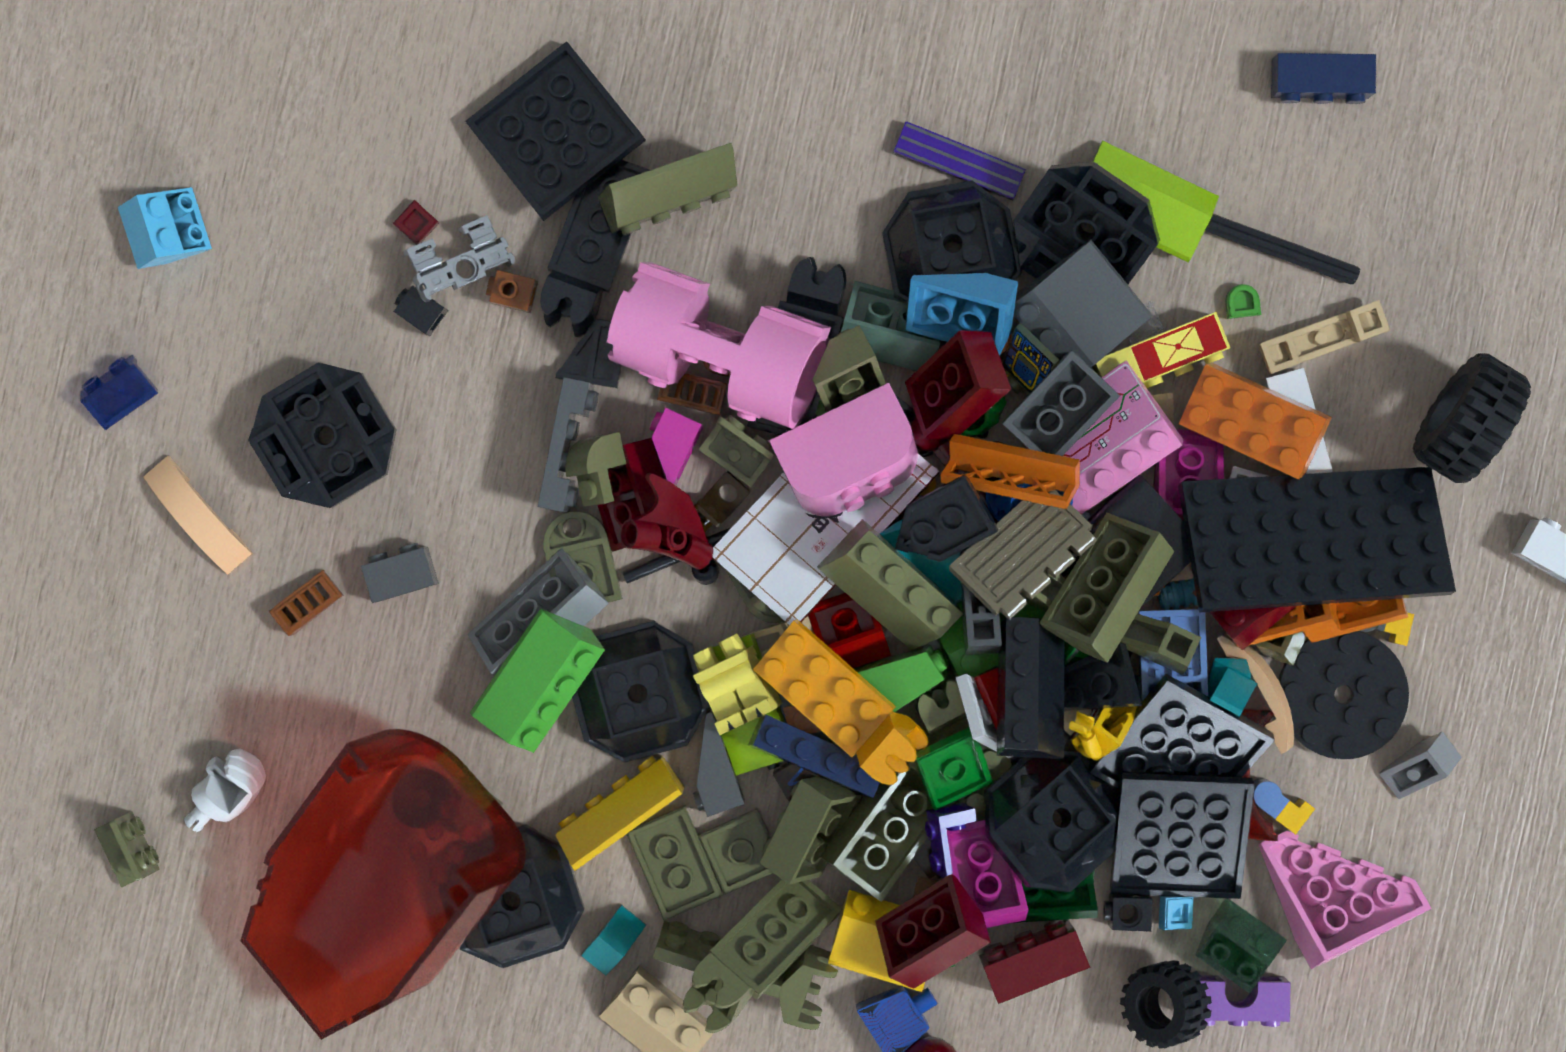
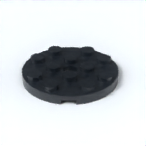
M1358 631L1313 643L1309 639L1305 640L1294 665L1291 666L1284 663L1278 679L1291 710L1294 738L1307 749L1328 758L1355 759L1379 750L1397 733L1404 721L1408 708V682L1400 661L1384 643ZM1342 685H1346L1351 691V699L1345 703L1337 702L1334 695L1335 690Z

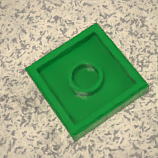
M970 727L916 752L917 758L915 762L930 805L934 810L940 809L993 783L981 745L973 740Z

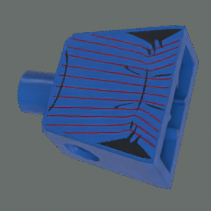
M897 986L856 1004V1009L882 1052H904L928 1031L929 1024L923 1013L936 1006L938 1002L928 987L912 997L906 987Z

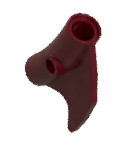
M647 473L645 478L655 494V502L651 509L644 514L624 521L620 530L621 543L627 549L662 554L679 560L697 570L703 569L712 559L713 546L707 541L701 519L690 496L673 483L653 473Z

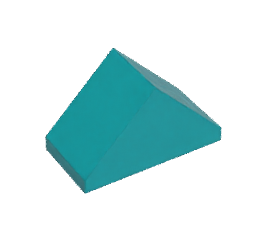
M1227 668L1210 701L1240 717L1258 683Z
M621 905L581 956L606 976L625 956L647 924Z

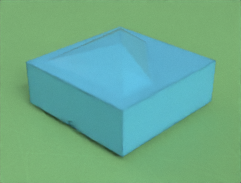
M1160 896L1158 928L1162 930L1192 929L1194 897Z

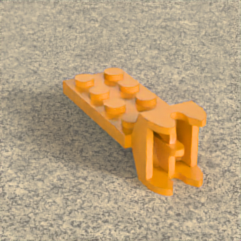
M795 619L753 669L850 757L856 754L860 767L873 779L882 784H895L898 781L895 772H907L910 769L908 762H914L917 758L916 749L922 750L929 745L925 732L907 715L892 712L896 706L798 619Z

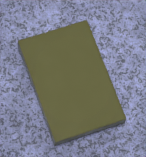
M686 805L642 823L627 833L664 921L723 896L722 889L700 842Z

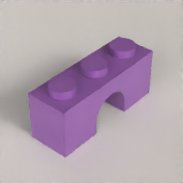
M1201 975L1199 981L1201 984L1206 982L1209 988L1205 990L1206 996H1211L1212 1001L1211 1004L1207 1005V1008L1212 1010L1211 1017L1205 1019L1208 1023L1207 1026L1215 1025V1021H1228V1024L1232 1026H1247L1248 1021H1261V1025L1269 1027L1280 1026V1022H1290L1291 983L1284 976H1252V986L1249 995L1241 1001H1230L1225 995V981L1219 975Z

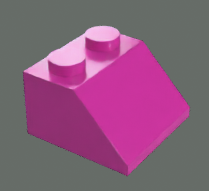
M665 407L663 414L657 411L649 429L654 431L652 440L666 479L677 485L704 426Z

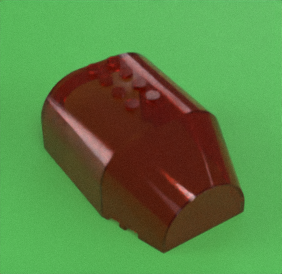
M388 729L348 742L266 853L264 864L268 866L265 878L258 880L256 889L260 891L257 904L250 907L240 941L322 1040L430 984L523 869L526 860L524 840L509 814L469 768L453 752L432 738L410 730Z

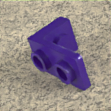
M963 802L944 806L937 810L931 809L926 811L928 821L925 822V832L931 841L932 847L929 861L932 870L942 878L953 874L947 830H961L966 828L967 823L977 821L975 808Z

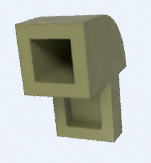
M620 432L579 440L572 446L567 455L565 465L566 477L577 476L583 507L614 501L607 469L626 464Z

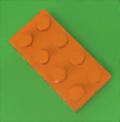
M1214 363L1205 364L1178 424L1296 479H1300L1306 474L1332 417Z

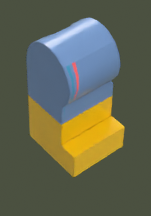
M1267 779L1255 780L1253 803L1296 835L1315 808L1301 798H1298L1295 804L1282 795L1281 789L1277 784Z

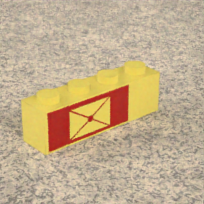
M1214 312L1106 355L1092 367L1100 377H1103L1127 360L1145 387L1149 388L1164 382L1162 375L1174 371L1177 377L1194 370L1192 363L1204 359L1205 364L1224 358L1222 351L1231 347L1217 312Z

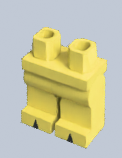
M737 633L719 642L726 657L725 659L718 661L712 646L693 655L699 671L693 677L696 683L700 685L701 692L708 701L717 720L714 724L719 735L767 714L783 704L776 690L753 670L759 663L753 645L746 648Z

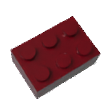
M959 330L905 381L924 439H951L954 434L961 435L1011 390L991 332Z
M1069 920L1050 921L1044 924L1045 929L1036 933H1032L1031 930L1014 936L1015 941L1002 945L999 942L983 949L984 953L979 955V958L998 1004L1091 968L1077 932Z

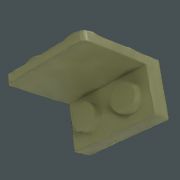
M133 811L94 829L121 888L160 870L158 866L159 856L154 847L148 845L143 835L146 833L144 824L138 816H134Z

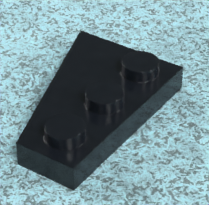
M1118 644L1108 663L1088 656L1064 667V711L1142 706L1126 644Z

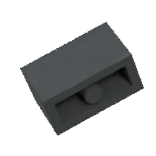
M418 543L399 548L400 554L388 558L387 552L368 557L369 564L362 565L361 569L371 602L377 603L439 584L429 548H419Z

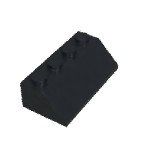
M1005 617L1000 623L1002 645L998 652L997 756L1064 758L1065 641L1041 626L1040 621L1042 619L1012 617L1008 619Z

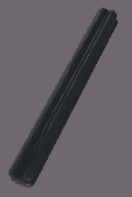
M1216 214L1212 215L1205 229L1208 233L1350 285L1357 281L1360 274L1358 266Z

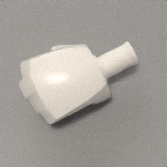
M236 749L228 753L225 759L226 763L217 756L209 760L206 766L208 776L192 789L191 796L196 807L184 818L187 827L190 828L196 821L197 824L192 830L199 832L211 818L215 821L227 822L250 807L266 779L264 767L256 756L243 749Z

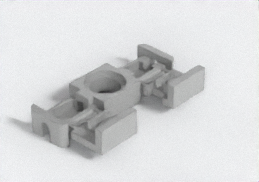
M487 215L458 228L459 233L463 232L464 235L467 234L470 237L471 244L469 247L472 250L446 260L442 265V257L437 258L433 249L436 247L433 238L410 247L403 252L404 256L408 255L415 272L419 271L413 277V282L424 302L432 299L430 295L450 286L456 290L487 276L485 271L503 263H506L508 267L514 264L515 258L513 254H508L506 250L509 246L506 239L501 237L496 240L497 244L495 243L497 235ZM459 261H466L471 265L472 275L470 278H462L457 274L456 265Z

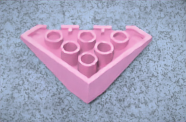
M1285 831L1259 844L1295 941L1311 969L1432 909L1415 879L1403 875L1399 880L1383 874V867L1360 859L1358 863L1340 857L1342 851L1317 843L1313 847L1297 841L1299 835H1295L1290 831Z

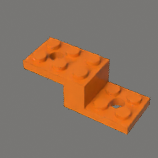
M1404 598L1301 605L1293 608L1250 645L1299 632H1304L1310 642L1313 643L1408 618Z

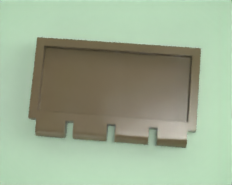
M1056 490L1048 492L1050 494L1061 496ZM1022 500L996 524L998 528L997 533L972 545L949 566V571L995 616L1001 612L1006 618L1011 619L1027 604L1026 600L1020 595L1021 593L1032 600L1051 583L1050 578L1044 573L1045 571L1056 578L1075 561V558L1068 550H1071L1077 556H1081L1097 540L1090 532L1092 524L1071 504H1069L1067 509Z

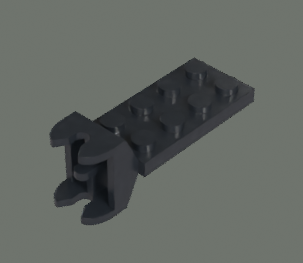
M621 160L575 196L548 265V271L551 273L547 276L541 292L540 303L544 312V320L548 327L551 328L557 324L562 316L566 318L571 317L574 336L581 337L586 334L599 311L603 291L609 293L632 235V233L623 235L622 231L611 233L598 196L609 184L650 171V169Z
M814 257L800 261L792 273L787 291V300H780L778 308L831 327L828 338L830 340L840 333L844 318L838 316L847 282L844 267L838 264L825 273L824 271H817ZM818 392L808 412L798 426L817 418L815 413L820 400ZM756 418V421H748L747 427L776 435L792 430L764 418Z

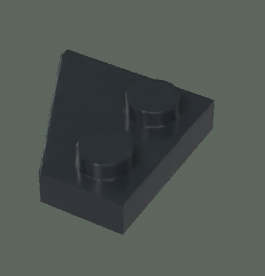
M601 319L593 321L582 340L572 350L569 358L561 369L559 368L555 378L563 380L565 377L590 382L593 385L618 389L622 365L612 362L608 358L609 352L613 351V345L607 343L611 321Z

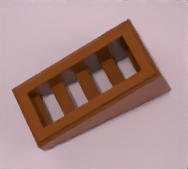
M685 373L677 384L674 397L668 396L671 384H667L666 388L660 387L657 398L659 401L720 416L728 384ZM685 381L691 382L687 400L681 399ZM697 384L703 385L699 403L693 402ZM710 387L716 388L712 406L705 405Z
M322 570L269 610V613L288 636H292L340 599L343 594L327 573ZM317 583H320L330 595L328 599L325 600L315 587ZM307 591H309L312 594V596L316 599V601L319 603V605L316 608L305 596V593ZM297 599L308 611V614L305 616L294 604ZM288 608L297 619V622L293 624L283 610Z

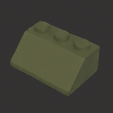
M860 325L853 329H846L829 340L812 379L826 413L886 384L876 355Z
M819 777L798 781L791 791L792 798L788 807L782 811L777 819L778 827L774 835L764 845L763 852L765 853L760 864L789 885L821 877L828 863L820 856L855 810L862 797L861 794Z

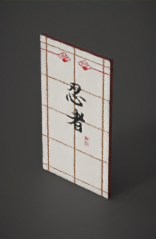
M918 454L917 464L913 473L906 481L895 486L893 492L881 498L872 497L864 501L865 504L855 511L847 512L846 510L833 516H817L806 511L798 502L783 472L713 547L712 560L719 563L787 623L788 627L795 619L802 623L836 586L817 566L862 519L879 534L889 528L905 511L907 504L913 502L936 478L939 471Z

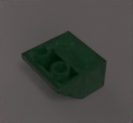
M1225 898L1208 922L1195 955L1242 989L1251 993L1287 939L1233 900Z

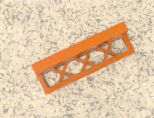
M954 434L949 441L950 461L940 475L941 483L947 484L962 476L954 473L956 469L968 471L970 473L965 475L978 491L1067 509L1080 485V460ZM989 477L1001 478V480L994 482L985 479ZM1025 483L1030 484L1032 486L1027 488L1017 487L1016 485ZM1053 490L1063 491L1064 494L1063 496L1050 494L1048 492Z

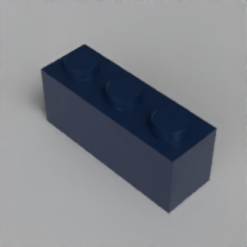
M1278 53L1272 58L1271 98H1281V103H1299L1300 98H1313V103L1316 104L1332 103L1333 99H1346V104H1363L1366 102V99L1376 94V54Z

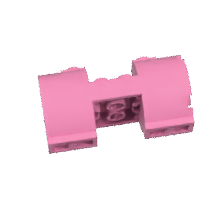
M640 262L638 271L632 276V281L636 283L628 292L623 290L611 320L607 343L613 345V351H610L608 354L609 360L639 371L638 374L648 377V383L662 388H666L667 384L678 383L686 373L691 362L698 363L699 360L710 363L709 369L726 375H728L729 371L731 372L727 398L729 408L737 410L738 417L749 421H756V418H764L791 429L796 428L805 417L817 393L812 379L829 342L828 335L831 327L769 305L761 306L759 315L752 322L746 334L707 320L709 312V296L707 292L710 283L652 262Z

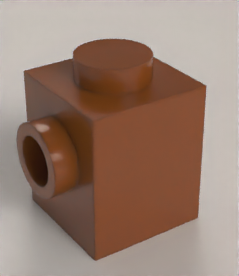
M497 270L496 276H490L486 295L490 296L489 302L494 305L531 313L538 281L533 278Z

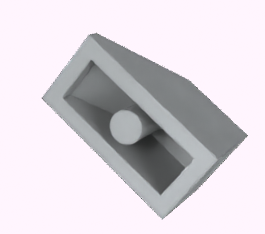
M1440 732L1416 744L1384 768L1379 774L1396 797L1401 799L1448 777L1462 757L1446 735Z

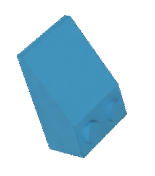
M988 273L913 275L910 281L906 331L946 342L959 330L991 332L1000 356L1012 330L1018 281Z

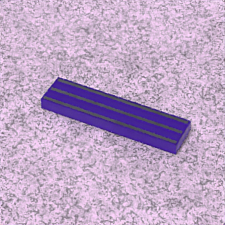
M907 121L893 152L962 181L973 180L983 189L1012 201L1016 196L1026 171L1022 167Z

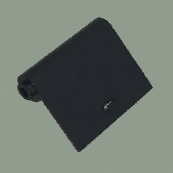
M1138 475L1087 521L1092 524L1090 532L1094 534L1106 513H1110L1160 532L1172 547L1174 553L1144 601V605L1191 561L1184 521L1141 475ZM1071 550L1068 551L1073 555L1075 561L1061 573L1063 577L1068 573L1070 574L1080 557Z

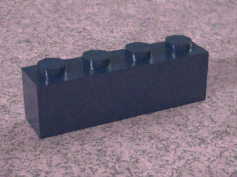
M768 715L760 716L748 744L749 746L861 795L874 798L880 782L873 779L860 767L856 754L850 757L837 745Z

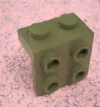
M731 415L726 420L720 416L716 421L717 425L699 448V451L752 488L774 457V454L770 452L772 446L757 434L753 439L743 432L746 429L745 425Z

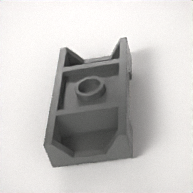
M563 378L538 507L570 512L571 507L577 506L579 488L575 487L576 481L563 477L564 472H566L565 465L571 440H577L580 422L575 421V417L578 415L589 418L590 411L595 412L597 408L599 393L594 391L595 386L590 382Z

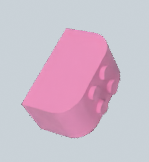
M889 383L769 440L798 502L806 511L817 516H833L846 510L847 512H852L861 508L865 504L864 501L872 497L881 498L894 491L895 486L903 483L911 476L918 459L911 426Z

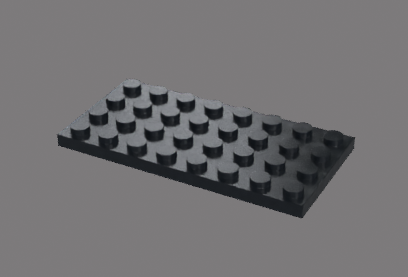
M1430 467L1304 474L1300 479L1290 475L1182 481L1178 485L1199 613L1445 596L1456 592L1433 473Z

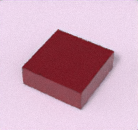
M413 200L393 222L416 245L422 243L440 223L416 200Z

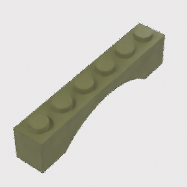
M1047 571L1044 573L1050 578L1051 583L1038 595L1030 600L1023 593L1020 594L1027 604L1045 612L1066 580L1060 575L1054 578ZM1137 614L1120 643L1126 644L1127 650L1183 675L1191 662L1201 637L1172 623Z

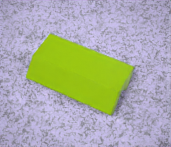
M1102 140L1092 162L1097 163L1150 200L1160 237L1156 247L1189 263L1213 215L1219 196Z

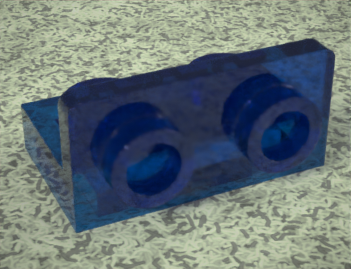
M134 355L129 356L127 359L121 357L115 360L108 367L109 371L101 377L97 375L91 377L81 387L80 402L104 430H107L158 394L156 386L137 365V359Z

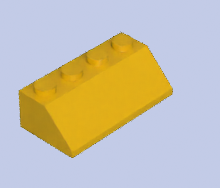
M652 755L637 766L640 771L630 779L627 775H624L611 785L614 791L604 798L599 793L584 804L587 810L582 814L576 816L573 812L558 823L561 829L557 831L555 836L574 871L683 793L684 784L663 755L657 760Z

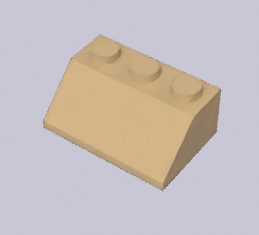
M640 965L599 1015L603 1021L642 1052H699L714 1034L705 1031L707 1019L698 1011L685 1013L683 1010V1000Z

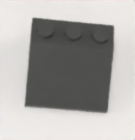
M1091 239L1017 292L1014 309L1015 318L1053 353L1059 361L1072 350L1090 367L1094 366L1152 317L1150 311Z

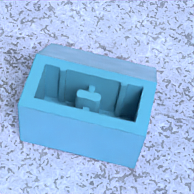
M192 187L136 195L118 207L137 269L165 265L212 249Z

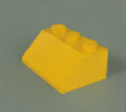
M849 890L842 906V912L839 915L828 964L913 989L889 978L875 920L900 905L885 900L880 902L875 897ZM925 982L913 990L922 992Z

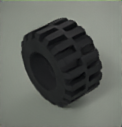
M1175 960L1163 961L1136 970L1137 973L1131 974L1128 977L1129 983L1125 984L1122 988L1125 997L1120 998V1005L1125 1007V1011L1121 1013L1123 1019L1127 1018L1129 1021L1127 1025L1129 1031L1136 1032L1135 1038L1140 1042L1146 1040V1045L1152 1048L1158 1046L1159 1049L1168 1048L1196 1038L1200 1035V1031L1206 1028L1208 1023L1205 1019L1210 1018L1212 1010L1207 1008V1005L1212 1003L1211 996H1206L1205 990L1209 988L1206 982L1201 984L1199 981L1201 975L1197 971L1190 972L1191 966L1186 963L1180 965L1179 961ZM1160 989L1166 991L1172 1000L1174 1008L1172 1020L1164 1015L1159 1006L1158 995Z

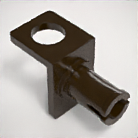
M728 471L694 505L698 510L697 513L701 519L704 532L712 525L719 527L750 494L749 489ZM730 484L736 488L737 498L734 501L728 502L722 499L720 488L723 485Z

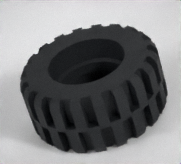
M1478 353L1474 357L1469 358L1466 364H1463L1458 369L1457 373L1450 378L1445 388L1438 394L1436 401L1431 405L1427 416L1422 421L1420 430L1415 437L1416 442L1413 444V452L1417 460L1454 483H1467L1472 478L1477 477L1481 470L1491 463L1493 457L1497 456L1506 440L1508 441L1514 427L1518 425L1522 417V412L1526 409L1527 399L1531 394V385L1526 376L1487 353Z

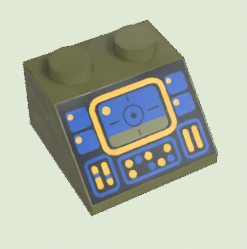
M1020 323L1014 330L1002 365L1008 375L1007 378L1011 389L1016 394L1022 391L1027 397L1060 361Z

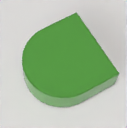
M1246 284L1237 285L1227 293L1225 298L1227 319L1261 315L1259 295L1252 286Z

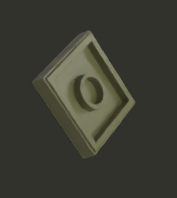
M757 808L698 835L725 895L772 874L770 870L760 864L765 853L763 852L764 845L770 838V835Z

